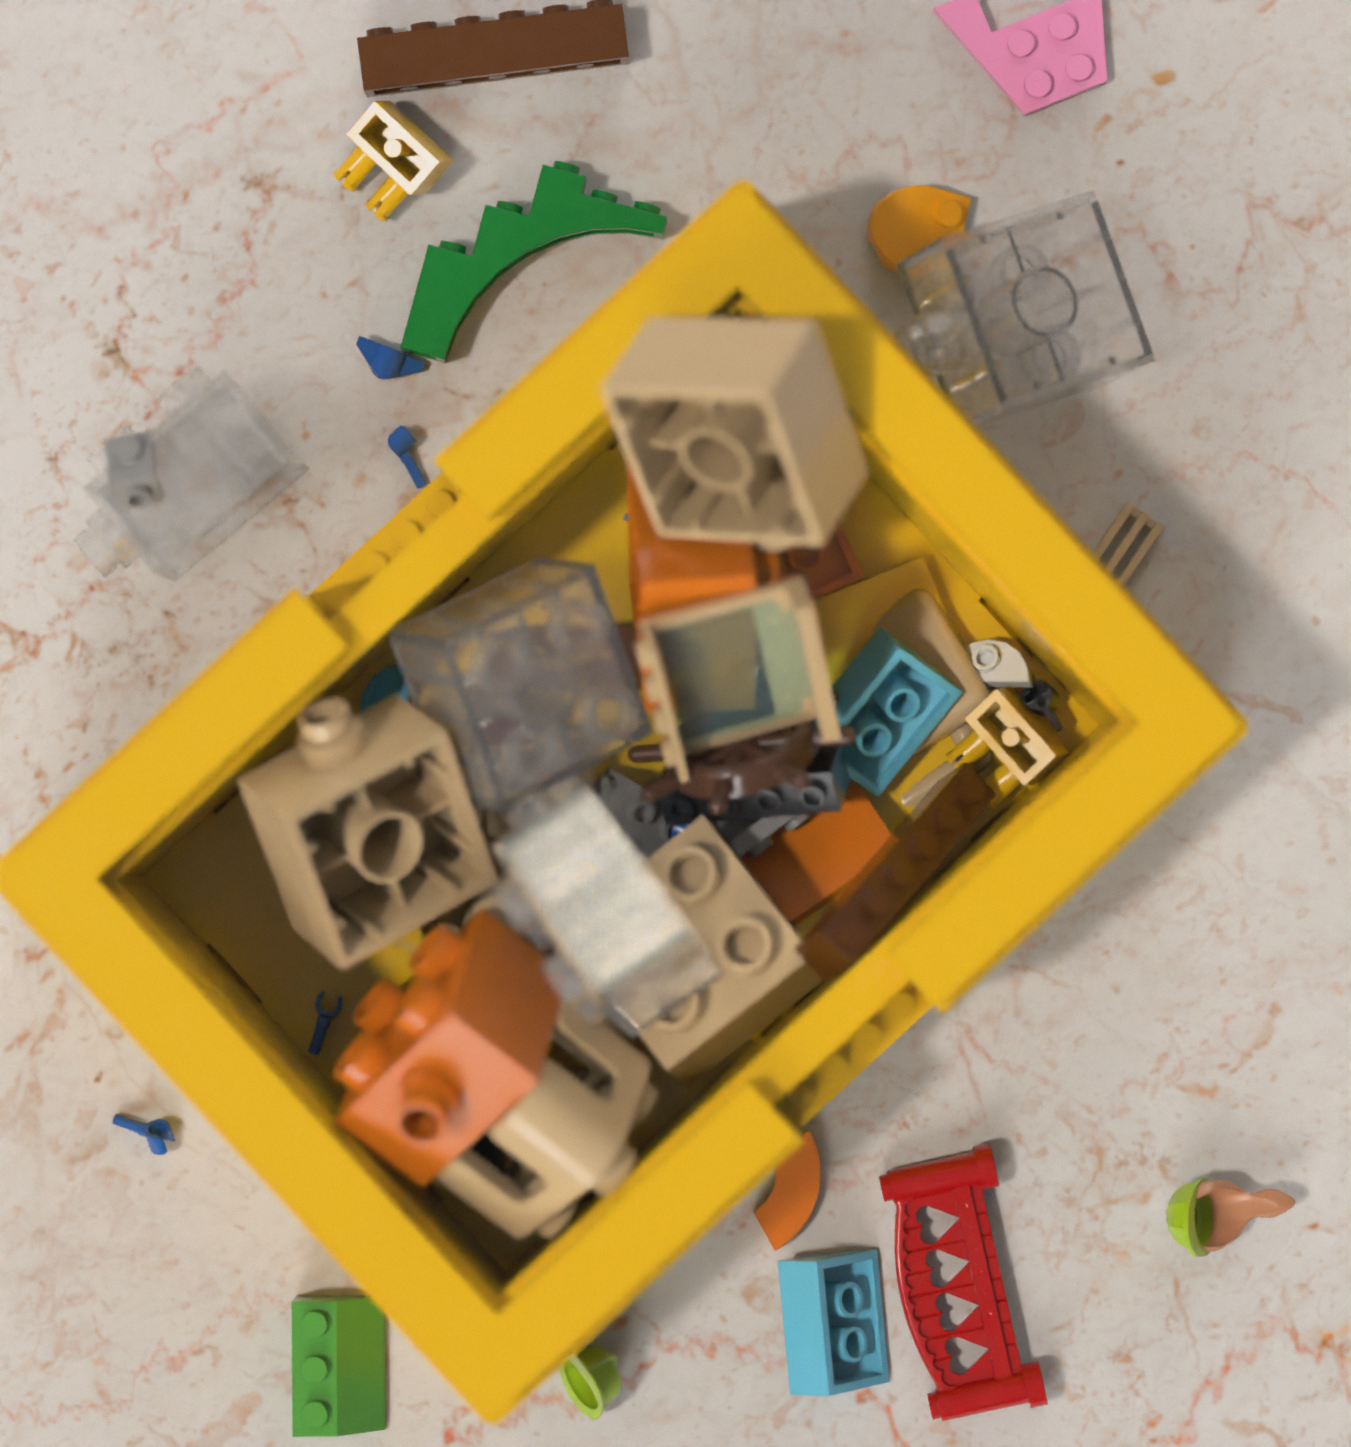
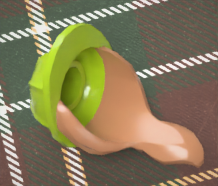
M1197 1178L1194 1183L1186 1184L1173 1193L1166 1209V1223L1168 1224L1171 1236L1178 1244L1186 1247L1190 1255L1203 1257L1210 1252L1226 1247L1237 1239L1251 1219L1256 1217L1274 1218L1294 1206L1295 1199L1276 1189H1265L1256 1193H1247L1229 1180Z

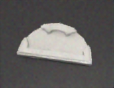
M988 639L973 642L965 647L973 665L988 687H1033L1031 670L1019 651L1007 643Z

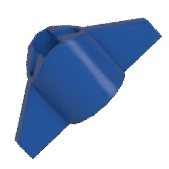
M359 336L356 342L373 375L379 379L386 380L421 372L425 365L424 362L362 336Z

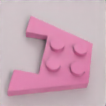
M952 0L933 9L936 16L1024 117L1107 82L1102 0H1069L991 32L979 0Z

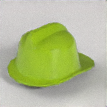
M588 1345L580 1348L559 1368L561 1380L568 1395L579 1410L590 1419H598L603 1414L604 1408L622 1390V1380L617 1368L619 1357L615 1353H607L597 1345Z

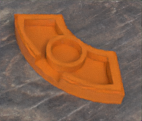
M810 1130L801 1133L804 1143L775 1169L774 1186L769 1196L753 1211L774 1251L787 1244L802 1229L809 1219L818 1197L821 1179L820 1159Z

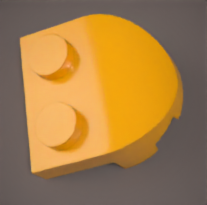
M916 185L899 187L884 198L879 199L872 208L868 219L867 237L868 242L874 245L881 259L880 264L896 274H908L939 284L950 285L955 271L971 198L932 186Z

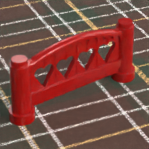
M990 1143L973 1146L974 1152L892 1169L888 1170L887 1174L879 1176L884 1202L893 1200L896 1206L894 1254L902 1308L915 1346L936 1386L935 1392L927 1393L933 1420L941 1418L942 1421L1026 1403L1030 1404V1408L1048 1405L1039 1361L1025 1364L1020 1362L982 1191L1000 1186ZM923 1206H929L959 1218L934 1243H927L920 1236V1231L924 1225L917 1220L916 1213ZM931 1250H940L969 1262L946 1285L938 1287L930 1280L933 1268L927 1264L926 1256ZM943 1293L951 1294L978 1305L953 1330L944 1329L939 1321L943 1312L937 1308L935 1302L937 1297ZM951 1337H959L987 1348L961 1374L953 1372L949 1366L953 1356L946 1351L945 1344Z

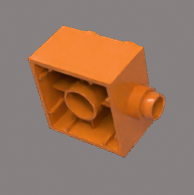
M626 457L629 586L636 642L643 640L638 623L640 620L778 582L776 551H765L759 547H751V543L748 541L658 537ZM750 607L715 615L653 634L672 711L754 706V668H763L765 665L753 612ZM638 659L644 713H652L651 708L659 707V702L650 703L643 680V675L650 674L651 670L650 668L641 669Z
M484 908L457 933L444 924L436 926L423 939L412 955L409 968L415 973L400 987L396 986L389 979L383 978L367 992L352 1017V1022L365 1032L359 1035L347 1048L334 1071V1076L347 1085L334 1124L421 1189L539 1083L568 973Z

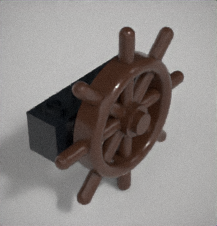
M759 679L755 682L754 706L675 711L676 716L681 719L676 724L678 736L686 737L772 712L774 704L768 680ZM831 688L835 705L839 700V694L835 689ZM815 719L688 754L684 756L690 781L681 783L676 766L667 768L665 764L660 778L642 788L641 797L649 803L659 799L666 826L692 824L702 815L709 822L841 811L850 784V777L841 745L851 744L855 740L856 733L849 726H841L839 729L842 739L823 743L820 731L817 729ZM660 743L635 745L628 751V758L633 763L664 761Z

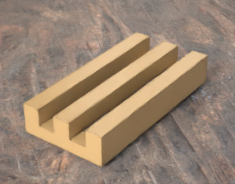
M1126 502L1093 551L1098 559H1100L1128 516L1136 520L1106 564V567L1112 573L1142 527L1146 526L1150 529L1118 577L1123 586L1126 585L1165 527L1158 521L1156 522L1143 511L1141 512L1129 502Z

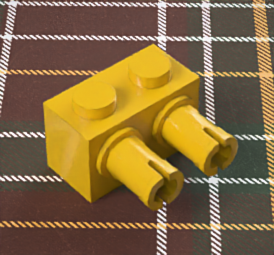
M374 101L346 134L356 143L357 147L342 165L333 172V176L338 181L343 179L342 185L348 190L355 192L358 185L374 166L378 164L389 177L364 204L369 211L375 209L374 215L383 222H386L408 194H426L454 160L393 102Z
M1011 687L996 688L965 718L973 730L946 754V758L950 763H953L962 754L964 755L963 759L954 766L956 769L965 762L972 768L990 750L999 757L1003 763L984 780L997 794L988 804L995 809L1020 783L1023 786L1039 783L1070 752L1036 714L1022 702V699Z

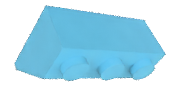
M881 626L831 687L839 694V700L835 704L839 727L849 726L856 733L855 740L851 744L841 745L849 777L879 797L963 693L960 688L917 652Z
M877 1249L811 1254L778 1261L790 1395L832 1396L889 1382Z

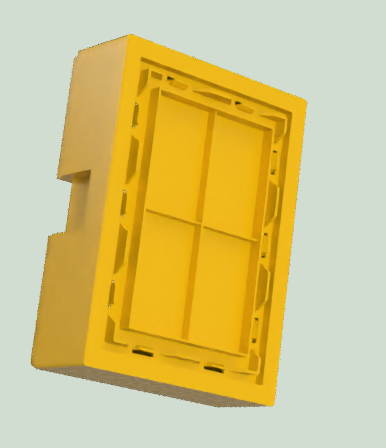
M746 180L737 181L444 449L433 460L441 474L315 590L307 595L293 588L0 858V895L481 1419L489 1424H497L505 1419L803 1144L804 1140L800 1128L929 1009L935 1007L942 1014L945 1013L1242 739L1248 731V722L1243 714L751 182ZM648 317L815 321L869 472L839 519L864 578L821 597L924 556L945 611L966 646L973 642L988 639L1005 642L1019 651L1037 680L1048 682L1058 692L1060 703L1055 713L1064 729L1057 732L1047 716H1040L1038 714L1036 716L1070 754L1039 783L1023 786L1020 783L995 809L987 805L855 964L827 982L823 981L759 1042L755 1043L749 1039L691 1086H687L666 1071L640 1035L631 1040L629 1043L651 1060V1069L647 1081L658 1088V1096L652 1109L638 1126L628 1132L624 1142L636 1152V1158L631 1170L620 1185L606 1196H600L591 1188L581 1194L578 1202L579 1206L576 1207L567 1223L552 1237L545 1238L533 1230L525 1237L515 1239L437 1179L433 1178L421 1189L334 1124L347 1086L334 1076L335 1068L347 1048L359 1035L365 1032L352 1022L353 1014L367 992L381 979L387 978L400 987L415 973L409 968V962L421 943L420 927L344 970L337 967L293 929L237 779L266 764L267 761L270 762L299 746L298 737L301 729L298 719L302 711L307 707L326 699H341L347 703L351 713L356 715L360 713L362 693L370 679L385 667L402 662L420 665L408 703L447 731L471 802L472 798H478V779H472L471 775L472 753L478 752L479 743H491V734H518V743L532 744V750L530 751L538 750V748H561L560 750L569 751L577 755V760H582L586 765L584 767L585 772L591 775L592 781H588L589 788L591 789L602 778L608 767L642 787L660 778L665 761L633 763L628 758V751L632 746L660 743L659 741L665 740L667 734L658 735L652 713H644L641 690H634L633 681L615 682L616 691L589 692L588 683H570V692L543 693V684L525 685V694L498 695V686H488L487 632L634 626L629 586L628 521L624 520L625 514H628L627 461L625 451L600 391V386ZM765 667L760 668V676L754 677V684L759 679L768 680ZM1011 687L1021 698L1025 687ZM672 711L675 724H677L681 719L676 716L675 711ZM950 736L910 758L879 797L863 786L861 787L891 833L898 828L916 806H904L901 799L902 794H906L920 779L948 760L946 754L956 746ZM990 750L992 753L990 766L978 773L983 780L988 778L1003 763L992 750ZM527 752L521 753V754L516 758V760L512 763V766H511V768H510L508 774L513 772V770H514V768H515V767L513 766L514 763H515L517 760H521L523 757H525L524 754L527 753ZM548 767L541 769L536 775L542 771L545 772L540 775H548ZM506 781V788H509L510 781ZM548 802L540 807L548 810ZM523 821L516 825H508L548 841V829L532 827L531 824ZM710 822L721 833L715 823ZM484 837L496 875L498 876L505 867V851L501 844ZM578 854L577 908L573 917L621 880L619 877L589 862ZM467 900L443 913L434 921L438 925L454 924L460 931ZM569 920L527 941L538 951L558 952L574 958V961L581 964L586 970L584 971L585 976L590 977L592 985L588 986L589 992L600 984L559 929ZM325 991L323 1000L320 1003L322 1009L329 1012L335 1010L338 1006L339 996H341L343 1001L342 1011L336 1018L331 1019L319 1055L308 1052L319 1015L315 1004L318 994ZM550 1040L545 1061H552L572 1077L586 1067L585 1064L554 1040ZM500 1148L499 1151L502 1157L504 1158L505 1174L507 1166L509 1164V1157L507 1153L502 1148Z

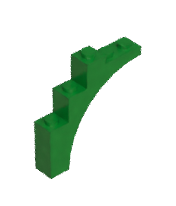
M554 161L553 167L542 165L529 216L522 214L523 207L509 202L497 201L496 207L485 205L472 256L465 254L466 247L453 242L441 240L439 247L428 244L400 348L405 353L446 363L458 330L475 303L500 276L527 257L560 242L590 235L634 234L663 239L667 225V216L659 215L661 208L649 203L635 201L634 207L617 203L618 196L608 192L592 190L591 196L584 194L587 183L586 176L580 175V168L575 165L561 161Z

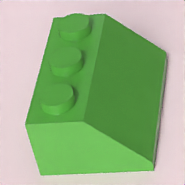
M369 1295L296 1296L291 1302L292 1437H334L385 1430V1313Z

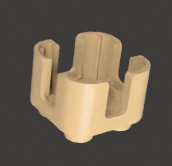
M564 992L551 1039L580 1060L586 1067L572 1077L552 1061H545L539 1083L484 1132L509 1157V1164L504 1175L466 1148L434 1177L515 1239L525 1237L533 1230L545 1238H550L567 1223L578 1205L580 1195L589 1188L602 1197L614 1191L625 1179L636 1158V1152L624 1143L627 1134L647 1116L658 1096V1088L647 1081L651 1069V1060Z

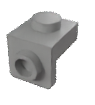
M150 431L105 439L109 484L118 508H143L149 504L162 502L164 500L163 490L158 480L154 441Z

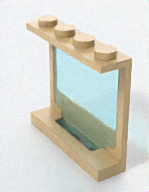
M802 575L638 621L643 640L634 642L641 669L650 668L651 670L650 674L643 675V680L650 703L659 702V707L651 708L658 735L667 734L668 739L659 741L667 768L676 766L681 783L690 781L684 760L685 755L815 719L823 743L842 739L814 607Z

